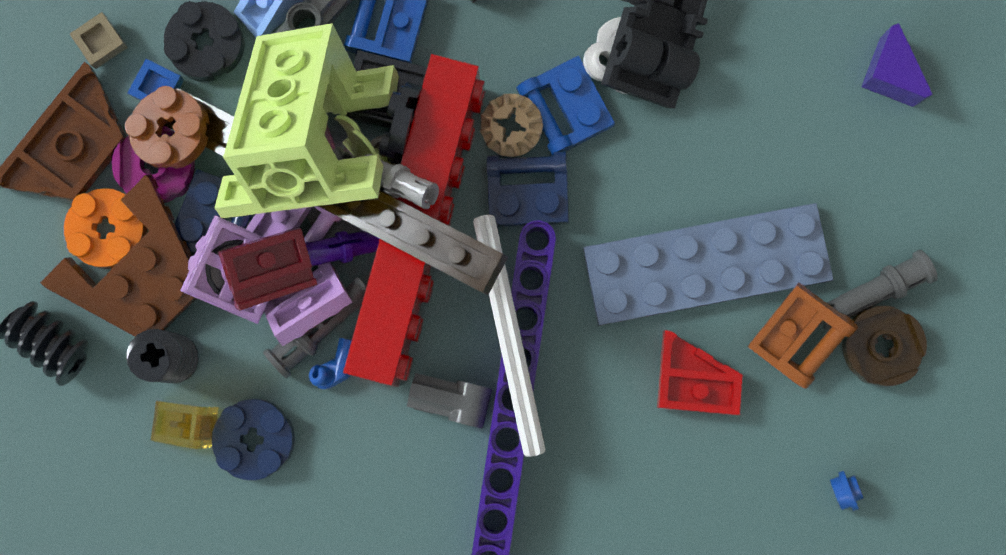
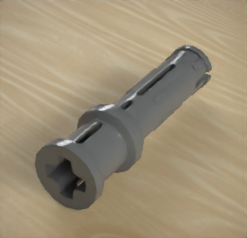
M919 249L913 253L912 258L894 267L892 265L885 266L880 271V276L826 303L838 312L851 318L891 297L901 299L907 296L908 290L924 282L931 284L937 281V272L927 254ZM824 320L820 322L825 330L832 327Z
M358 277L354 278V281L345 288L352 300L351 304L344 307L326 323L321 322L309 329L303 336L292 340L284 346L278 343L272 350L267 348L263 351L268 361L283 377L287 379L291 376L290 370L307 355L313 356L316 354L317 344L362 305L366 286ZM317 327L318 330L309 337L308 334ZM294 346H297V348L293 352H291L286 358H282Z

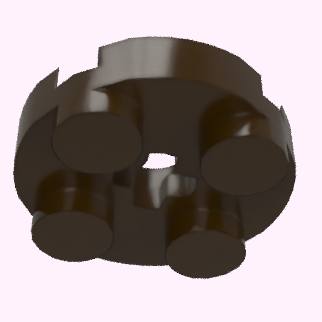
M877 306L867 309L853 318L858 329L850 338L845 337L843 339L842 350L849 369L863 383L878 386H895L910 380L920 369L918 367L921 364L922 357L926 355L927 341L920 323L909 313L905 314L891 306ZM882 335L884 340H892L894 347L888 349L890 356L887 358L884 357L882 352L877 353L875 350V345L878 343L877 338Z

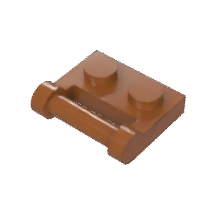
M798 282L753 338L748 347L794 383L807 389L815 380V372L845 337L850 338L854 334L858 326L848 316L835 310ZM822 320L832 326L801 365L791 360L792 356Z

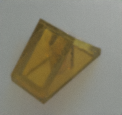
M156 401L151 441L192 449L211 448L212 432L217 421L219 407Z

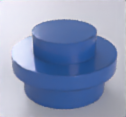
M845 471L838 472V477L830 479L841 510L852 508L853 511L858 510L857 501L864 499L855 475L847 478Z

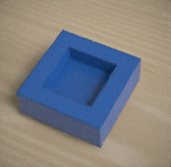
M145 59L127 93L141 101L162 86L180 89L184 79L180 75Z

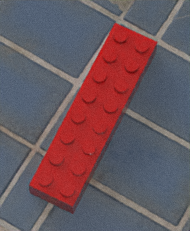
M431 54L401 164L408 167L411 171L410 173L436 183L439 187V194L433 205L430 204L429 209H423L405 198L399 197L395 199L450 226L455 208L451 193L453 188L460 189L465 166H463L464 158H461L463 150L470 151L473 143L475 120L472 119L473 112L480 114L486 93L484 91L485 81L480 80L479 66ZM381 239L379 240L343 373L399 387L401 380H408L413 364V357L408 356L411 341H419L424 319L418 315L421 303H429L434 286V280H432V276H429L431 265Z

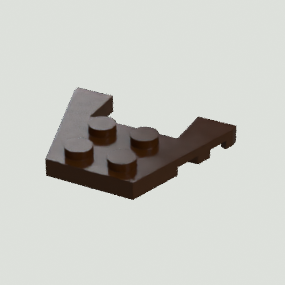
M144 175L121 199L127 208L146 226L149 232L98 284L71 257L64 258L40 282L50 291L135 337L137 334L149 329L166 330L197 299L180 291L189 273L188 261L192 254L186 242H182L173 223L174 217L169 206H165L157 190L159 188L157 181L152 175Z

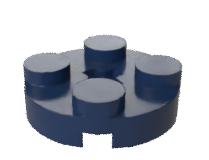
M260 399L239 401L225 408L216 421L212 432V449L218 466L229 472L232 476L243 480H259L274 474L291 457L295 443L294 429L290 420L274 403ZM250 428H257V435L264 437L263 444L256 445L255 451L249 450L248 444L243 443V436L250 433Z

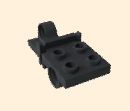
M621 0L629 2L635 7H624L601 85L666 108L675 109L680 90L687 89L693 83L699 70L700 57L697 52L692 50L696 38H702L704 32L696 30L695 27L696 25L707 24L708 19L704 18L703 14L708 0Z

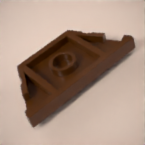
M84 62L0 166V188L73 201L76 196L88 191L111 162L115 148L119 142L123 143L126 135L95 70Z

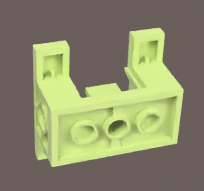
M333 23L257 36L223 155L224 160L234 175L223 176L215 204V210L223 219L378 198L384 167L379 156L371 155L338 160L325 137L328 121L326 113L333 112V114L345 116L347 112L388 106L393 91L397 92L399 75L394 65L356 71Z

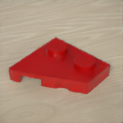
M663 331L657 408L740 415L743 375L728 365L715 360L713 356L702 349L689 344L674 332Z

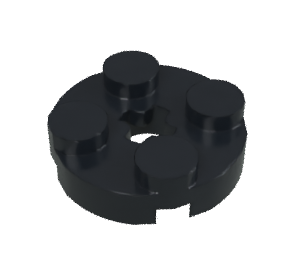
M189 1L183 3L178 8V12L169 20L164 32L165 55L179 72L193 80L211 81L215 80L214 77L221 76L225 72L228 74L238 65L244 52L245 41L239 23L229 10L213 2L201 1L195 3ZM208 32L209 37L214 41L213 45H205L203 50H197L196 38Z
M407 82L405 86L401 85L398 92L393 91L387 116L393 117L389 132L385 131L383 133L379 147V155L387 157L388 162L401 164L405 144L422 90L421 85Z

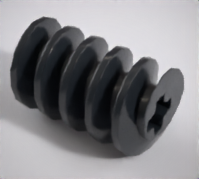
M31 301L24 307L15 309L1 322L0 339H4L6 346L9 348H17V352L21 357H30V362L34 367H43V372L47 377L56 376V383L59 386H63L73 380L85 365L87 356L84 352L88 346V341L82 339L73 345L72 341L76 332L70 329L63 335H60L63 322L56 320L48 326L47 323L51 313L48 310H44L35 316L38 303Z
M149 329L137 334L130 342L126 352L130 371L139 379L148 382L181 383L192 376L199 362L198 350L188 337L160 329Z

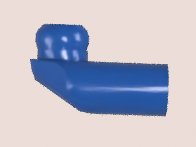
M339 338L335 358L311 368L309 380L313 385L320 389H331L351 376L343 373L352 340Z

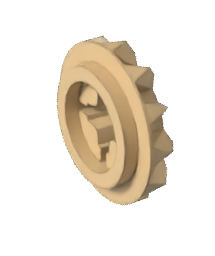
M503 94L489 101V105L481 114L480 133L487 147L499 155L516 157L526 154L535 147L541 137L543 129L541 113L538 107L525 96ZM515 108H517L515 122L521 124V127L526 128V131H512L510 137L508 136L505 142L506 128L500 126L501 124L496 121L497 119H509L511 114H514Z

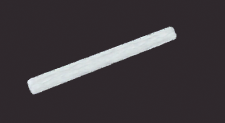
M483 215L475 218L473 223L477 240L503 253L495 217L493 215ZM504 264L489 293L523 454L526 457L543 454L545 452V445L506 266Z

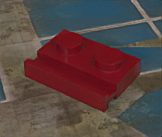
M292 228L218 252L229 289L233 294L235 308L239 311L317 285L311 270L312 264L301 228Z

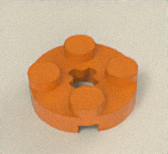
M103 188L79 194L73 199L72 206L68 210L64 221V236L67 248L71 254L77 256L88 265L110 269L147 234L146 226L121 201L126 194L114 189ZM108 218V222L115 226L114 232L107 233L106 239H101V234L97 232V226L102 223L103 219Z

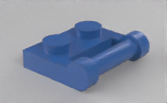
M360 0L351 34L346 35L343 46L345 50L355 54L359 50L412 63L429 0H386L375 41L365 38L376 0Z
M579 55L537 77L523 81L516 87L519 95L527 97L538 107L543 121L542 130L549 141L547 147L552 156H554V152H566L615 125L593 81L586 72ZM548 87L550 88L572 133L563 136L540 91Z

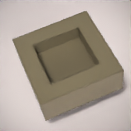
M103 12L70 33V36L87 61L95 69L128 48Z

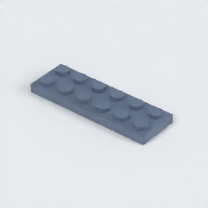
M817 203L583 247L598 326L794 289L798 282L803 286H810L833 281Z

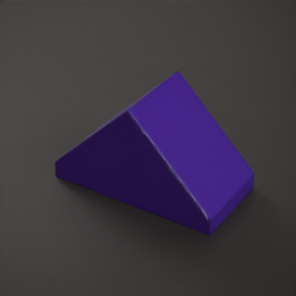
M897 23L880 37L861 87L914 107L933 94L900 24Z

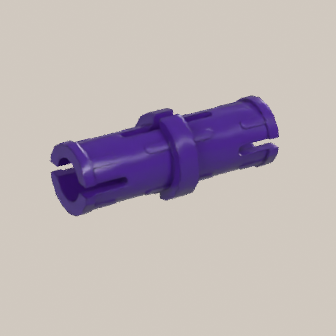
M364 230L347 234L346 231L336 232L334 237L305 242L311 264L316 266L338 260L342 263L351 262L353 257L374 253L377 251L380 239Z

